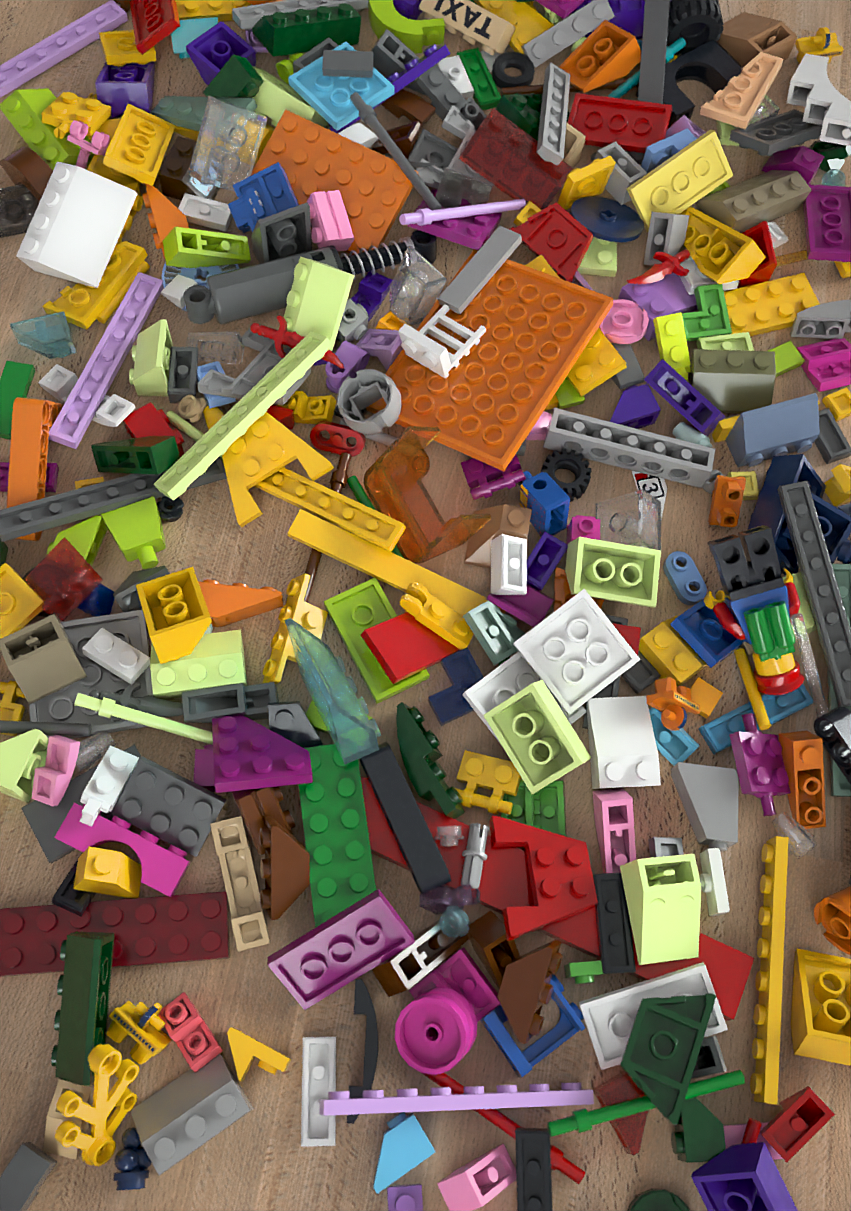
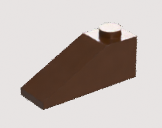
M456 909L414 936V944L371 969L388 997L409 990L469 940L465 930L466 924Z

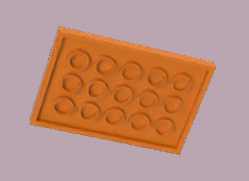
M286 109L250 174L251 176L279 162L287 175L299 205L306 203L313 192L339 190L354 235V241L349 249L345 251L349 254L352 250L358 254L361 248L369 251L371 245L378 249L379 245L384 243L413 188L412 183L395 160Z

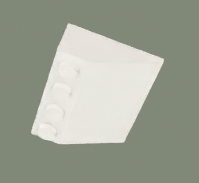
M57 161L16 256L36 272L98 288L136 199L137 192L79 166Z

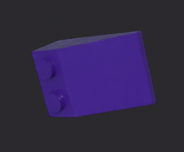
M155 61L145 65L128 63L120 67L107 65L105 62L95 82L97 99L102 104L111 106L110 117L122 116L127 104H131L148 113L151 112L153 107Z

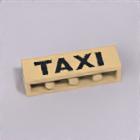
M422 0L419 9L426 13L424 18H444L445 30L454 35L457 31L463 33L462 39L472 45L476 41L481 43V49L492 56L495 52L499 54L505 52L516 29L508 21L469 0Z

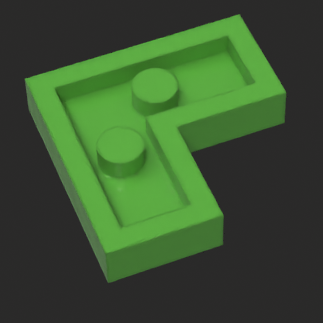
M722 284L697 286L694 289L698 312L682 313L686 340L696 341L702 337L731 334L732 330Z

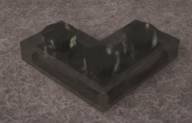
M445 167L435 198L444 208L459 207L462 198L472 205L485 204L489 200L492 186Z

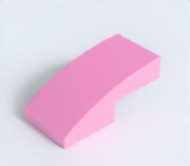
M60 735L49 736L45 767L35 768L31 799L50 806L59 805L74 772L80 746L79 741Z

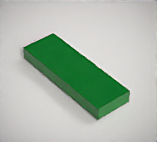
M479 48L456 52V56L459 55L473 87L474 101L482 111L496 108L501 96Z
M6 361L0 378V438L11 440L14 400L17 397H27L36 371L34 365Z

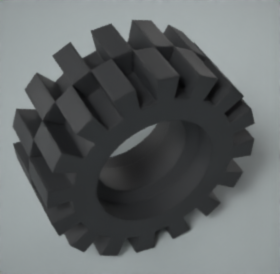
M561 449L560 454L556 450L553 451L552 456L549 454L546 457L541 472H546L570 497V502H573L575 497L578 500L582 493H585L592 471L591 468H588V460L582 462L584 456L581 453L577 457L575 456V450L571 449L570 454H567V449ZM558 469L570 470L575 475V480L572 483L561 482L555 477V472Z

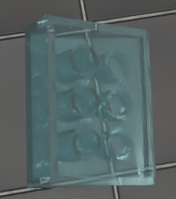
M286 619V627L301 678L344 764L378 751L377 737L381 736L379 727L374 718L368 719L367 714H369L363 697H356V685L351 676H345L346 668L340 655L335 657L327 644L293 619Z

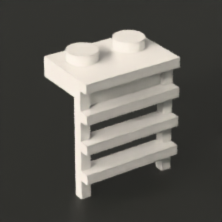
M446 304L441 307L420 331L407 324H404L398 331L405 354L445 379L449 376L448 372L452 367L459 365V360L464 355L467 356L470 353L469 349L474 344L478 345L480 342L479 338L486 332V328L481 325L474 333L445 316L450 310ZM440 323L467 339V341L462 343L438 329L435 325ZM427 333L430 334L431 336L435 337L436 339L455 349L457 352L454 355L447 351V348H445L444 346L440 345L439 343L435 342L434 340L430 339L425 335Z

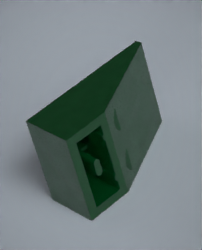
M516 93L503 95L490 118L502 135L518 152L537 150L543 94ZM567 111V123L570 116L569 111Z

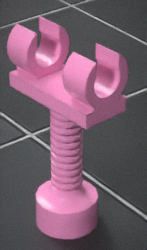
M74 120L71 123L70 135H68L67 140L80 146L76 166L86 169L90 152L97 155L106 154L110 136L103 132L95 131L92 136V143L84 140L88 132V125Z

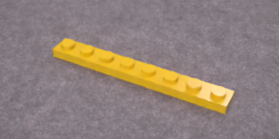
M775 836L767 840L763 845L761 853L762 861L765 862V874L762 875L760 880V891L764 893L763 906L760 907L758 914L759 924L762 925V938H759L757 943V956L761 960L760 971H757L755 977V987L759 991V1001L755 1005L753 1014L754 1023L757 1024V1038H754L752 1043V1056L756 1059L755 1073H752L750 1079V1090L754 1094V1102L775 1105L778 1104L789 838Z

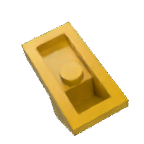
M839 464L831 470L834 477L824 483L826 485L825 493L834 506H840L851 501V467Z
M234 1027L229 1028L227 1035L239 1082L244 1080L255 1057L260 1059L257 1066L273 1075L276 1074L277 1070L286 1071L291 1058Z

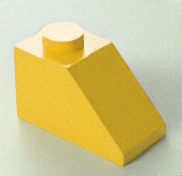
M88 847L78 858L73 889L126 898H139L142 866L122 852Z

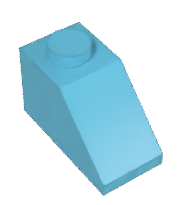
M401 1112L387 1122L389 1129L383 1134L373 1182V1188L377 1194L436 1152L413 1113L406 1116L405 1112Z

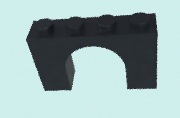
M714 39L666 63L663 104L672 105V113L667 129L683 115L691 119L695 104L679 89L676 83L684 80L698 81L708 86L716 94L719 90L726 88L728 82L734 76L737 77L742 73V68ZM638 86L637 93H636V96H637V97H638V94H639V86Z

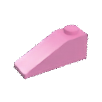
M623 788L593 791L594 820L603 874L621 873V865L636 860L633 798Z

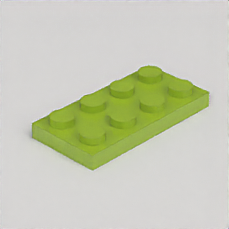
M376 577L324 601V606L376 704L429 679L430 675L427 669H424L393 684L361 637L365 629L397 616Z

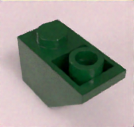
M696 1097L684 1100L678 1123L675 1126V1132L671 1134L672 1149L674 1154H677L678 1160L686 1163L708 1162L726 1150L723 1123Z

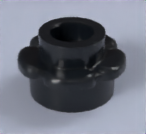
M163 496L162 500L157 502L160 518L163 520L174 522L182 516L184 503L181 498L177 497L173 501L169 497Z

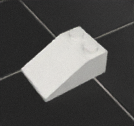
M646 696L589 699L586 705L592 789L660 786L659 756Z

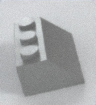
M220 1053L196 1073L189 1069L130 1111L141 1144L158 1175H161L254 1108L224 1056Z

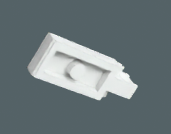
M113 746L109 747L83 791L80 802L86 805L82 810L83 814L79 822L92 827L100 811L105 813L112 811L131 777L139 757Z

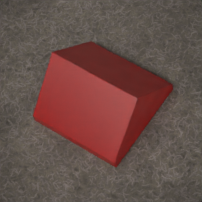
M766 221L742 233L755 241L765 255V259L748 278L738 280L737 288L769 281L777 266L771 235Z

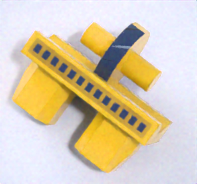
M827 27L819 28L816 36L798 38L795 42L798 50L796 59L799 65L805 54L829 57L828 63H830L833 56L842 55L844 50L838 44L836 33H830Z
M127 1001L120 1008L116 1007L109 1015L112 1022L106 1034L119 1044L130 1035L137 1042L130 1051V1055L139 1065L144 1064L152 1056H156L167 1048L172 1041L161 1030L166 1023L158 1017L163 1008L158 1002L149 1009L142 1001L137 1006Z

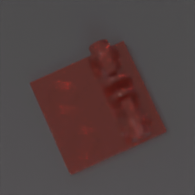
M65 537L25 578L26 582L43 599L44 605L42 609L50 615L54 612L61 621H64L104 580Z

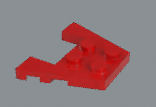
M557 202L527 218L528 221L518 227H511L509 229L520 234L522 238L521 243L528 247L536 256L542 255L559 278L568 282H572L593 240V234Z
M491 817L489 825L493 847L525 848L534 906L506 907L504 909L503 917L507 941L517 939L520 935L530 931L534 932L545 925L558 920H564L595 907L598 900L586 842L503 817Z

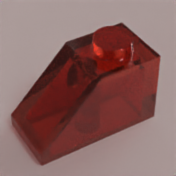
M624 1070L592 1089L601 1107L645 1096ZM648 1110L609 1121L627 1154L634 1156L640 1151Z

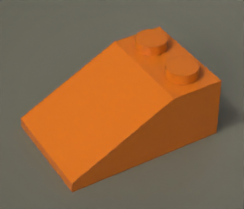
M604 20L559 68L570 74V84L586 93L626 76L641 61L642 52L636 36Z

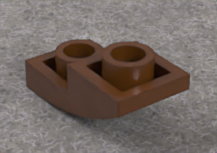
M404 89L399 90L381 104L398 119L404 115L411 122L419 121L421 124L420 128L436 111V108L429 102Z

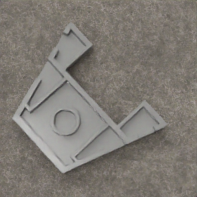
M452 105L441 127L463 140L446 171L435 165L416 168V171H418L420 178L426 186L486 201L508 159L486 137L482 139L474 130L475 126L469 120L465 121L459 115L460 111ZM422 158V160L420 161V162H423V163H430V162L426 161V160L423 159V158Z
M249 328L242 336V344L260 351L257 357L236 379L211 369L197 383L198 392L242 399L283 359L276 352L274 340L260 336L258 333H252ZM289 348L284 349L286 355L291 351ZM311 367L302 378L298 379L286 391L284 396L277 399L273 404L284 405L311 374Z

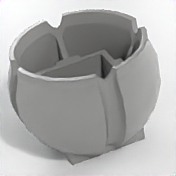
M374 369L357 371L356 378L347 377L338 391L337 403L339 412L344 422L356 432L365 435L379 434L383 432L384 427L390 428L399 419L402 407L400 391L396 388L394 381L380 371ZM383 397L387 404L386 407L366 419L361 410Z

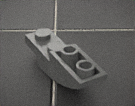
M436 64L418 77L416 83L432 100L431 105L436 108L435 113L443 121L452 105H454L460 111L459 115L465 121L469 120L475 126L474 130L482 139L486 137L493 144L502 136L499 129L471 97L466 100Z

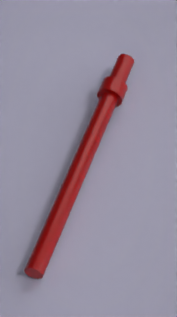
M422 1073L440 1087H451V1094H464V1086L446 1073L437 1075ZM496 1108L473 1109L516 1140L515 1130L516 1128H522L520 1125ZM552 1144L551 1170H559L579 1185L586 1172L563 1156L564 1152Z

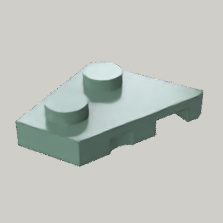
M489 600L463 615V618L494 666L518 652L513 643L526 633L516 626L517 621L503 614Z

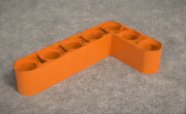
M17 397L14 400L7 508L45 498L49 428L52 427L64 404L49 400ZM42 531L14 539L39 541Z

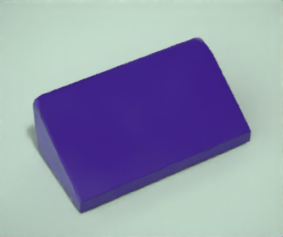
M544 532L527 559V584L542 591L566 552L568 544Z

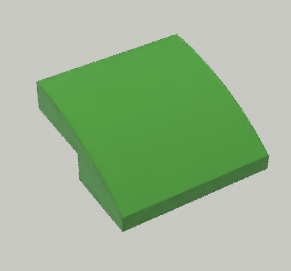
M521 780L517 796L504 794L503 801L513 803L510 815L501 813V817L567 837L565 785L563 780L554 781L534 794H531L525 782Z

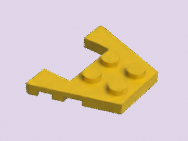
M267 412L259 417L247 429L244 435L237 438L222 455L236 519L241 527H244L263 514L250 494L249 489L295 459L300 461L312 481L317 480L334 469L329 460Z

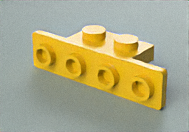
M306 573L293 578L287 586L286 594L288 597L286 604L279 613L278 620L280 624L278 631L271 640L272 652L270 659L266 661L263 667V683H280L287 659L306 667L314 666L328 612L304 602L310 580V575Z

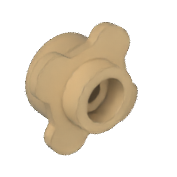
M193 395L185 396L178 406L179 416L184 420L189 419L192 423L198 422L207 405L206 399H197Z

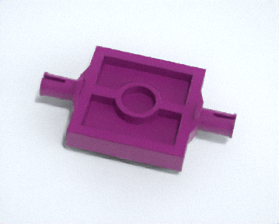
M754 713L744 714L742 718L745 732L738 731L730 734L742 794L754 795L761 800L763 816H773L777 814L773 796L791 793L788 784L789 777L782 758V747L777 735L763 734L757 730Z

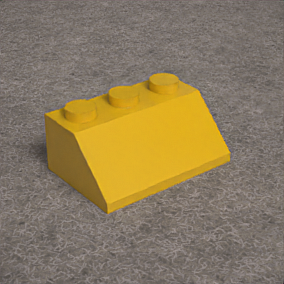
M190 567L137 584L136 588L148 632L160 664L190 655L212 622L194 568Z

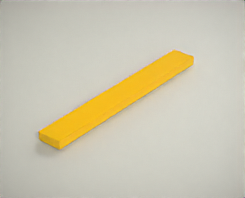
M302 509L299 510L287 533L288 537L365 574L376 577L378 580L405 593L410 583H418L427 588L429 595H433L462 616L488 601L486 597ZM498 607L500 611L504 614L505 610Z

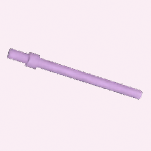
M524 199L438 210L423 208L416 210L414 213L401 214L399 220L401 225L417 223L419 226L429 225L432 221L521 210L526 206V202Z

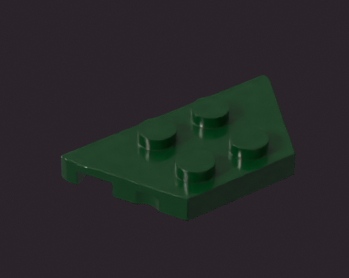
M714 994L672 996L670 998H643L619 1065L665 1119L674 1126L678 1123L716 999Z

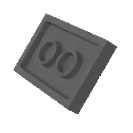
M142 756L112 814L197 857L211 831L210 824L215 823L227 799Z

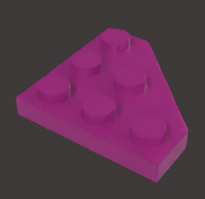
M243 715L212 718L214 784L216 793L313 783L310 753L308 750Z

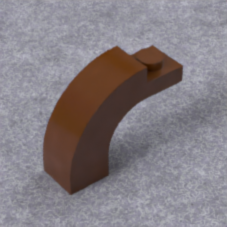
M23 146L0 160V165L15 185L22 183L40 202L53 170L37 153Z

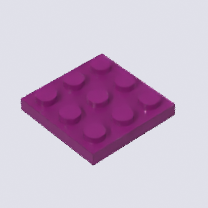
M431 190V193L441 205V209L477 205L468 198L451 196L445 190ZM423 200L414 212L418 209L429 208V206ZM502 213L432 221L431 224L419 226L417 223L409 224L408 226L479 250L500 223Z

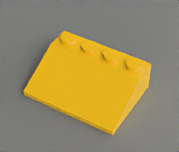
M796 949L791 1009V1033L794 1055L851 1066V959Z

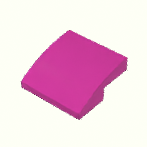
M844 337L843 339H831L796 347L805 360L802 364L805 374L819 392L851 385V344Z
M464 947L409 990L414 999H416L423 992L437 987L452 989L463 995L471 1004L477 1021H480L501 1004L497 991Z

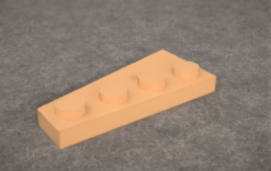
M760 52L742 69V73L739 76H734L728 82L726 88L719 90L714 95L713 100L709 103L706 102L701 107L700 115L746 130L778 74L783 59Z

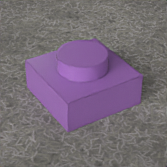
M421 1184L387 1187L388 1211H423Z

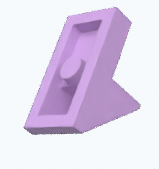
M368 329L366 334L356 344L359 348L369 352L370 356H377L386 370L390 368L403 349L399 330Z

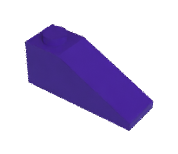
M663 359L644 378L654 390L705 436H708L716 428L718 422L726 417Z

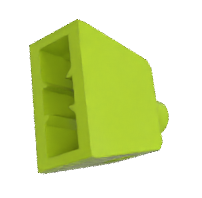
M154 496L101 514L110 534L128 562L139 559L143 569H150L158 565L159 562L155 553L164 550L166 544L162 521Z

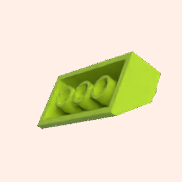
M49 88L18 89L0 103V110L29 147L52 170H54L57 161L76 166L80 146L67 140L70 133H67L63 139L57 138L54 135V129L57 127L42 123V112L56 99ZM86 135V137L84 138V140H86V141L92 143L91 140H90V139L87 137V135ZM90 152L86 170L95 154L93 152Z

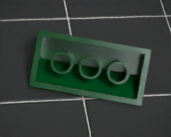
M346 3L335 7L320 6L312 10L297 9L295 12L289 13L275 12L273 15L263 16L252 27V33L272 57L308 52L327 38L333 40L338 46L344 42L351 46L359 45L361 15L350 4Z
M72 932L67 935V940H63L61 944L60 959L65 961L64 974L59 976L57 994L62 996L61 1009H58L55 1014L54 1029L59 1031L58 1045H54L52 1050L51 1065L56 1066V1078L82 1086H90L94 1082L95 1073L90 1069L88 1062L91 1050L99 1044H106L114 933Z

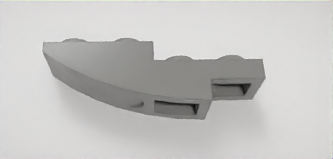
M851 300L819 304L797 313L790 332L791 337L843 339L845 332H851Z

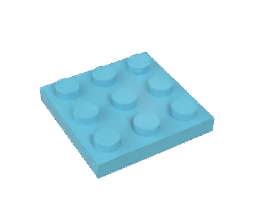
M344 42L343 44L333 49L343 51H356L347 42ZM323 56L288 77L289 85L336 131L359 117V111L350 100V96L353 93L357 92L364 102L372 108L394 94V86L374 67L373 78L323 76Z

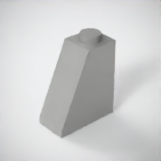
M678 762L671 768V777L698 844L708 845V849L719 848L720 851H727V847L729 848L738 843L739 777L737 769Z

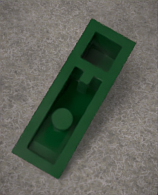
M148 436L91 445L98 472L158 475L168 470L180 459L175 436Z

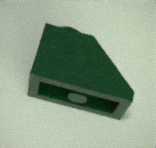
M233 54L206 87L203 94L207 97L253 98L259 92V87L264 80L247 58Z

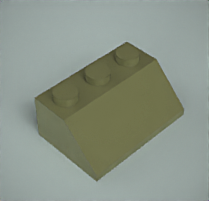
M693 349L690 359L691 372H688L689 383L722 413L741 414L772 405L776 377L775 351Z

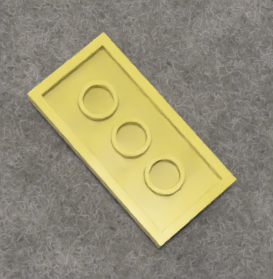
M709 130L626 189L640 219L644 223L646 231L649 232L652 212L680 214L734 175L715 130Z

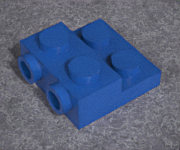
M704 599L679 615L670 624L710 668L723 661L745 642L744 640L736 639L722 627L713 609L705 605Z

